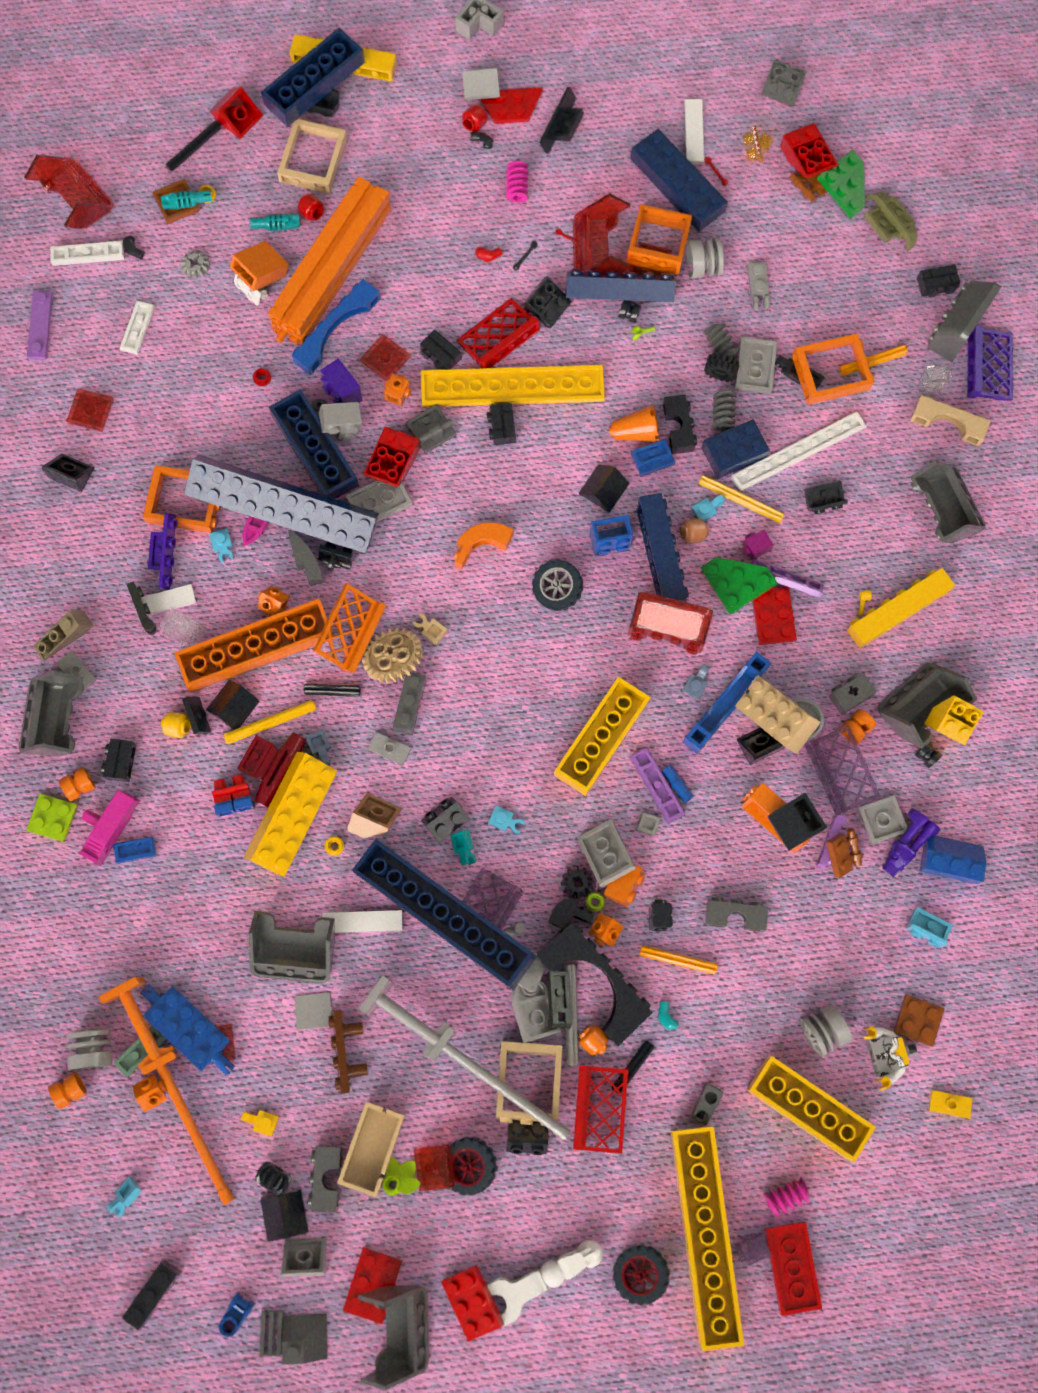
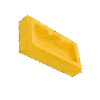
M931 1090L928 1111L970 1119L973 1098Z

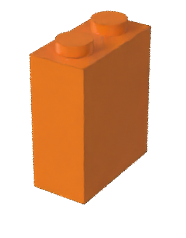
M266 240L233 254L230 268L253 292L284 278L289 267L286 260Z

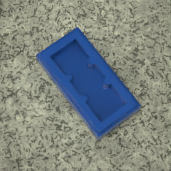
M153 836L113 844L117 864L157 856Z

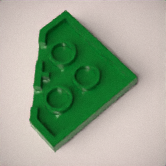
M853 149L837 161V167L824 171L817 177L818 181L850 219L865 207L864 162Z
M715 557L700 567L730 615L779 584L770 569L764 566Z

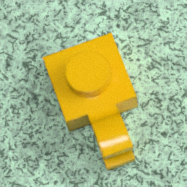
M259 1110L258 1115L244 1111L240 1120L254 1124L253 1131L272 1137L279 1116Z

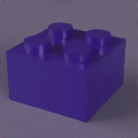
M339 358L320 370L322 376L320 380L323 383L322 388L328 396L332 395L334 398L333 403H360L363 401L360 385Z

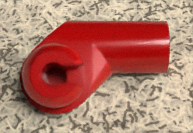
M478 247L475 250L477 258L485 262H491L503 255L499 247L492 251L482 247Z

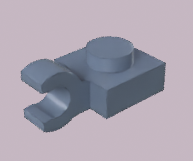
M703 664L697 676L691 674L682 691L699 700L708 684L703 679L710 667Z
M321 730L306 736L305 739L312 755L319 754L321 762L330 765V758L326 751L331 749V746L324 731Z

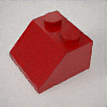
M232 87L209 111L220 125L239 139L264 116L242 87Z

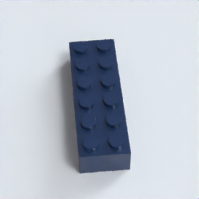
M339 27L261 91L264 105L287 127L290 126L365 63L363 49Z
M659 128L632 147L630 160L680 213L692 215L690 224L698 232L725 213L728 201Z
M301 389L269 406L272 418L320 494L337 499L359 486L356 475L330 434L322 433L320 419Z
M662 493L639 497L636 511L660 614L683 610L689 594L687 587H684L682 581L684 580L683 569L679 568L678 564L680 562V555L678 551H675L674 547L676 545V538L674 533L671 534V518L666 514L668 509L667 501L663 499Z

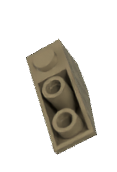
M68 611L33 647L42 661H45L82 637L94 625L84 611Z

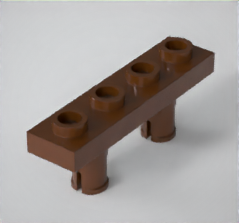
M335 1010L331 1012L332 1016H328L329 1028H333L334 1036L330 1037L331 1048H335L336 1057H333V1068L337 1069L338 1077L335 1078V1088L340 1091V1094L350 1093V1078L368 1075L367 1063L348 1065L346 1060L344 1039L346 1036L363 1034L362 1022L344 1024L342 1022L341 1010Z

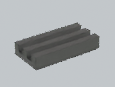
M262 1310L259 1356H281L283 1311ZM266 1315H270L268 1351H265ZM278 1315L277 1350L273 1351L274 1316Z

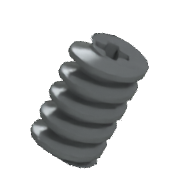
M714 324L705 329L704 335H707L706 338L710 341V346L714 347V353L721 352L722 355L726 353V356L731 355L733 356L732 358H735L739 348L733 349L736 343H729L733 337H726L729 333V330H723L726 324Z
M723 390L714 394V408L712 411L714 414L712 416L713 429L724 432L735 427L733 426L735 424V419L733 418L736 416V413L733 412L736 410L734 405L736 403L734 398L736 397L735 392Z

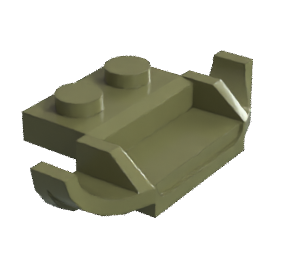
M884 192L868 195L866 199L875 200L877 205L874 209L866 212L864 218L882 241L886 243L895 238H898V240L904 238L906 240V250L912 249L917 241V231L914 226L916 222L898 199Z

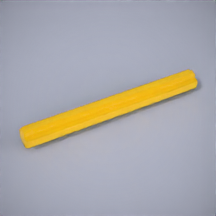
M702 475L699 480V485L720 495L722 494L724 497L777 523H781L784 517V513L706 475Z
M313 700L307 701L224 734V739L227 744H231L316 710V706Z

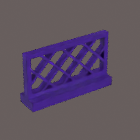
M976 325L968 337L967 398L983 397L1003 401L1013 400V333L983 329L982 325ZM983 335H988L992 342L987 344L983 339ZM1000 337L1008 338V345L1006 347L998 340ZM992 343H995L1001 350L997 354L990 348ZM984 350L992 356L988 361L983 356ZM1001 352L1008 357V361L1005 364L998 357ZM993 359L1000 366L998 370H995L989 363ZM984 366L992 373L989 377L983 373ZM1001 369H1003L1008 374V378L1006 380H1004L998 373V371H1000ZM992 376L1001 383L997 387L989 380ZM984 383L992 390L990 393L983 392ZM1003 385L1008 390V395H1002L998 388Z

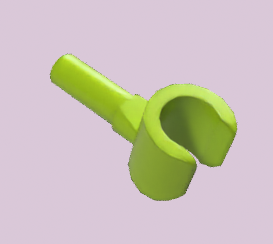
M635 326L630 331V333H635L632 339L638 340L642 334L655 331V327L644 329L640 326Z

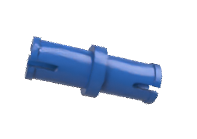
M672 765L662 770V773L671 784V789L677 792L683 803L688 802L694 797L685 785V780L680 778Z

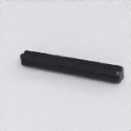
M217 121L211 123L168 161L166 167L170 171H174L222 128Z

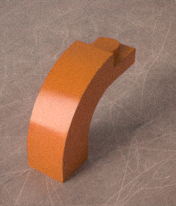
M482 523L469 528L457 541V548L461 549V551L457 550L454 556L455 567L462 570L471 552L480 545L490 544L506 551L514 536V529L499 523Z

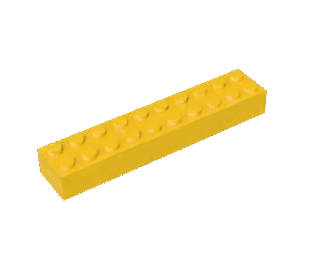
M714 1126L671 1130L699 1348L702 1351L744 1346Z

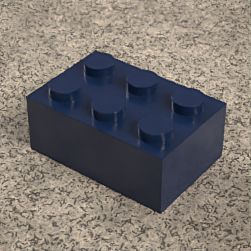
M754 419L705 439L701 447L717 479L766 458L770 452Z

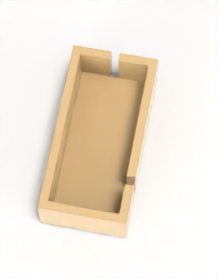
M758 675L748 688L750 692L748 694L745 692L735 707L783 746L797 754L821 722L770 682Z
M365 1102L337 1184L377 1198L384 1180L381 1174L385 1175L406 1115L390 1109L383 1112L385 1107Z

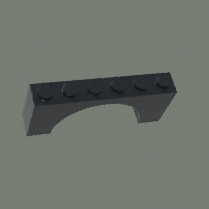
M568 922L535 953L536 959L547 971H551L562 963L580 960L595 965L605 974L613 992V1008L602 1030L608 1035L614 1045L619 1046L653 1013L649 1009L651 1005L645 998L642 997L640 999L636 995L637 989L630 982L627 984L622 979L624 975L619 969H613L609 965L611 961L604 953H598L595 949L597 945L590 938L586 939L582 935L584 932L577 923L573 925Z

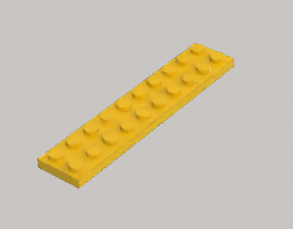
M603 365L421 370L422 407H432L436 404L439 407L502 403L604 402Z

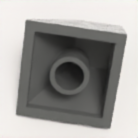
M327 1314L284 1316L282 1365L305 1364L328 1359Z

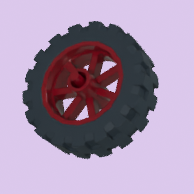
M465 1137L451 1144L442 1156L443 1161H441L443 1170L441 1174L442 1177H445L446 1185H450L452 1187L451 1190L455 1193L459 1192L460 1195L473 1196L484 1191L494 1181L496 1177L495 1172L497 1171V1158L492 1153L493 1149L488 1147L485 1141H480L476 1137ZM467 1151V1161L460 1155L461 1152ZM472 1152L476 1153L479 1157L475 1160L471 1159ZM457 1158L463 1163L462 1166L455 1167ZM480 1159L482 1161L483 1168L477 1167L476 1163ZM462 1169L464 1172L462 1177L458 1175L456 1170ZM473 1170L482 1172L479 1179L476 1178ZM468 1173H470L472 1182L465 1180Z
M638 1245L625 1250L619 1255L613 1267V1281H615V1288L620 1292V1296L623 1299H627L629 1303L640 1306L657 1301L666 1292L670 1282V1269H668L666 1259L662 1257L659 1251L654 1250L650 1246ZM643 1259L641 1269H639L634 1260ZM649 1261L654 1268L646 1270V1262ZM630 1263L636 1270L635 1273L627 1272ZM656 1271V1281L648 1277V1274ZM627 1276L635 1277V1281L631 1285L628 1282ZM645 1280L654 1285L651 1289L647 1291L645 1286ZM638 1282H641L642 1291L634 1289Z

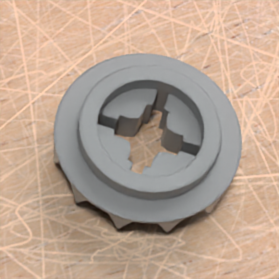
M196 250L192 253L188 252L185 257H182V263H180L184 274L191 278L202 277L210 268L208 256ZM198 260L199 265L192 266L191 262Z

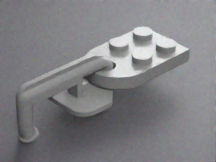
M517 923L505 928L503 931L515 939L514 934H523L525 926L522 923ZM535 959L511 993V1002L523 1043L561 1032L560 1027L553 1030L548 1027V988L540 981L544 973V967L537 959Z

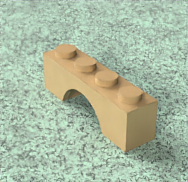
M922 395L918 399L910 421L928 427L937 420L950 421L960 430L963 441L976 446H980L983 442L990 424V420L985 419L983 416L973 415L964 409H957L948 403H941L929 396Z

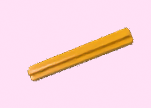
M903 344L868 356L869 367L906 355L908 352L906 345ZM856 361L841 365L839 368L842 376L859 371Z
M645 945L640 948V956L710 974H716L718 964Z

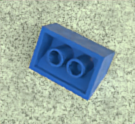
M933 835L924 843L919 871L972 884H980L984 882L987 864L984 846Z

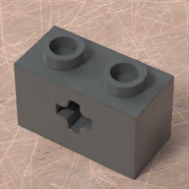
M864 673L860 676L857 674L847 679V684L844 686L839 684L831 690L832 694L829 698L841 715L863 703L877 692ZM854 691L855 694L850 695L848 692Z

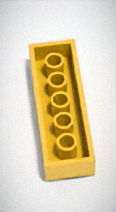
M618 676L555 769L554 776L584 796H587L649 703L651 697Z
M297 752L243 858L276 875L285 877L337 770L307 753Z
M773 1056L766 1057L746 1089L747 1092L849 1162L855 1163L876 1128Z

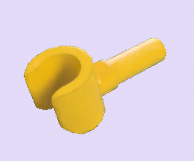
M864 590L859 594L860 607L858 616H863L865 601H871L872 593L870 590Z

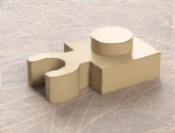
M419 614V618L423 622L418 624L414 621L413 626L416 629H423L421 635L437 646L448 632V629L434 619L428 622L425 615Z

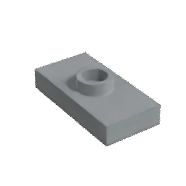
M72 651L56 663L64 673L84 677V690L97 680Z
M376 732L368 750L403 766L411 748Z

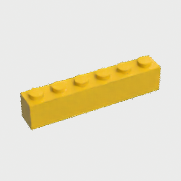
M294 34L290 48L291 62H298L324 39ZM362 48L365 63L352 74L392 82L397 65L396 54L372 48Z
M941 568L938 571L933 569L925 575L927 578L924 580L917 579L910 585L911 588L908 590L903 588L897 592L894 599L887 598L880 603L881 607L878 609L872 608L865 613L866 616L862 619L857 617L849 623L851 626L847 631L858 647L861 649L949 593L955 587V584L944 569Z

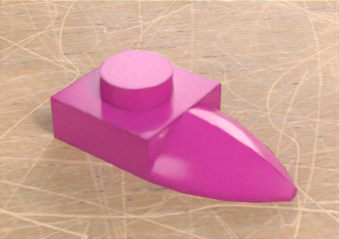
M249 516L242 534L244 546L253 543L260 535H263L269 522Z

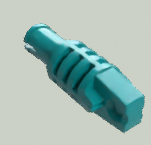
M189 190L161 196L163 209L195 207L197 203L212 202L210 190L201 192Z
M267 214L262 218L251 217L249 219L251 221V230L267 229L268 231H282L300 228L299 215Z

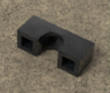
M686 394L664 397L662 406L665 421L675 420L681 425L680 429L670 431L668 438L671 453L693 452L695 445H697V436L692 431L694 420L689 415L691 411L690 401H687Z
M166 1260L160 1262L122 1319L136 1330L142 1329L156 1310L158 1303L171 1289L182 1272Z

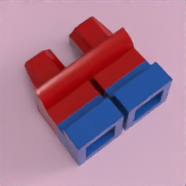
M242 775L233 776L234 786L228 788L225 779L214 781L212 795L215 804V814L218 817L236 813L235 810L242 812L255 808L250 788Z

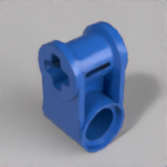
M237 1292L220 1321V1333L225 1337H231L236 1334L244 1320L249 1316L255 1303L245 1300ZM226 1320L234 1322V1331L229 1332L225 1329Z

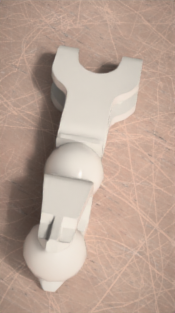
M594 1240L583 1241L576 1250L560 1255L557 1260L546 1261L540 1269L538 1268L517 1280L498 1277L486 1284L491 1296L500 1295L506 1300L507 1308L500 1314L505 1324L504 1326L518 1319L522 1306L527 1301L547 1291L549 1287H559L563 1284L565 1278L566 1280L573 1278L586 1267H596L603 1258V1250L599 1243Z

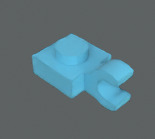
M721 494L711 502L706 498L692 506L691 509L697 518L705 522L717 515L715 509L724 505L726 500Z
M128 1176L115 1192L117 1197L107 1206L110 1213L114 1211L118 1218L123 1215L125 1211L124 1206L129 1207L142 1191L135 1180Z

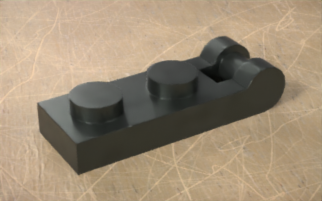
M134 581L127 583L126 585L142 627L147 634L154 635L157 632V627L148 617V614L151 612L148 604L142 601L144 593L141 587H137Z
M547 972L548 1027L551 1030L558 1029V1027L570 1029L571 1008L568 972ZM558 1013H562V1019H558Z

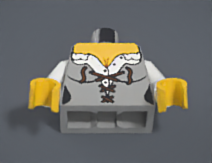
M863 1027V1030L868 1032L867 1037H864L867 1043L875 1076L881 1077L875 1081L882 1083L880 1091L891 1087V1084L895 1083L904 1074L905 1067L910 1065L908 1056L917 1054V1047L914 1042L904 1044L902 1036L897 1037L893 1031L882 1027Z

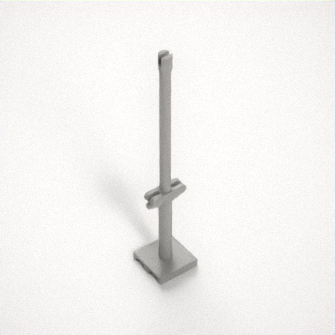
M382 975L359 1007L360 1011L370 1017L379 1005L428 1041L424 1052L425 1057L429 1056L431 1060H436L442 1051L553 1131L552 1133L563 1140L567 1138L571 1131L562 1123H558L451 1045L449 1041L455 1031L449 1027V1024L445 1023L437 1031H434L387 997L386 994L394 983Z

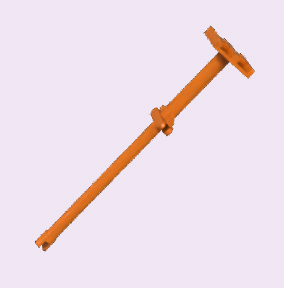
M135 976L98 997L102 1004L112 1003L119 998L121 999L148 1053V1056L138 1064L139 1069L145 1075L157 1069L218 1191L217 1193L223 1205H226L233 1201L234 1197L226 1185L166 1066L167 1063L177 1058V1053L174 1051V1046L159 1049L131 993L147 983L144 977Z

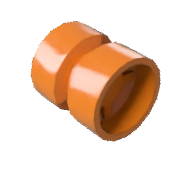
M858 709L850 717L851 720H847L839 730L852 744L858 745L865 738V734H869L877 725L867 712Z
M84 766L74 771L73 776L68 774L58 780L64 794L71 802L81 797L82 792L88 793L96 789L89 772Z
M77 1072L64 1077L63 1082L57 1081L48 1086L49 1095L59 1110L68 1106L72 1099L77 1101L87 1095L85 1085Z

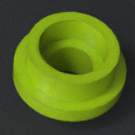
M599 892L590 893L585 900L586 907L592 912L602 910L605 905L604 896ZM592 899H598L599 904L597 906L592 905Z

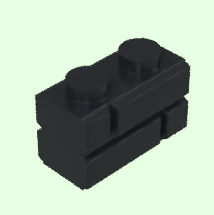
M956 265L921 270L917 276V281L922 297L928 296L932 298L940 293L947 295L954 293L961 282L957 274Z
M433 330L420 343L422 356L427 360L430 358L438 370L452 369L462 359V352L436 330Z
M512 403L490 405V412H487V422L491 423L492 429H489L490 440H493L494 445L516 443Z
M111 738L110 743L106 744V763L103 762L101 766V774H103L105 779L130 782L137 746L133 741Z
M655 900L648 908V918H650L649 930L667 931L673 926V918L670 916L672 914V904L667 903V900Z

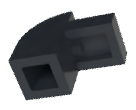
M569 898L555 906L548 923L562 929L568 922L570 923L572 917L591 924L595 915H592V911L585 907L577 908L578 899Z

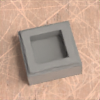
M642 812L636 831L655 837L661 818Z

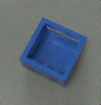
M629 515L591 521L589 535L594 554L605 556L610 551L617 550L620 553L627 551L631 547L633 532ZM623 521L622 527L597 531V526Z

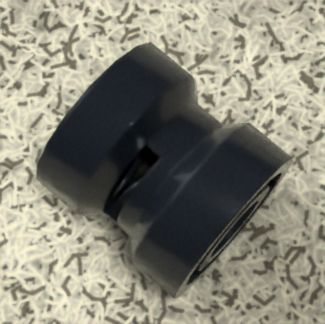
M624 300L618 318H627L630 322L636 323L641 306L637 304L631 305L630 302Z
M930 742L915 754L925 762L924 765L928 769L943 756L939 751L933 749V745Z

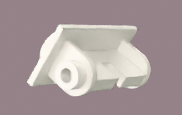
M235 274L234 283L236 287L241 289L248 299L257 306L261 298L265 300L268 297L267 291L264 288L253 292Z

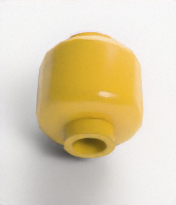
M169 712L161 720V728L166 736L183 738L191 730L186 714Z

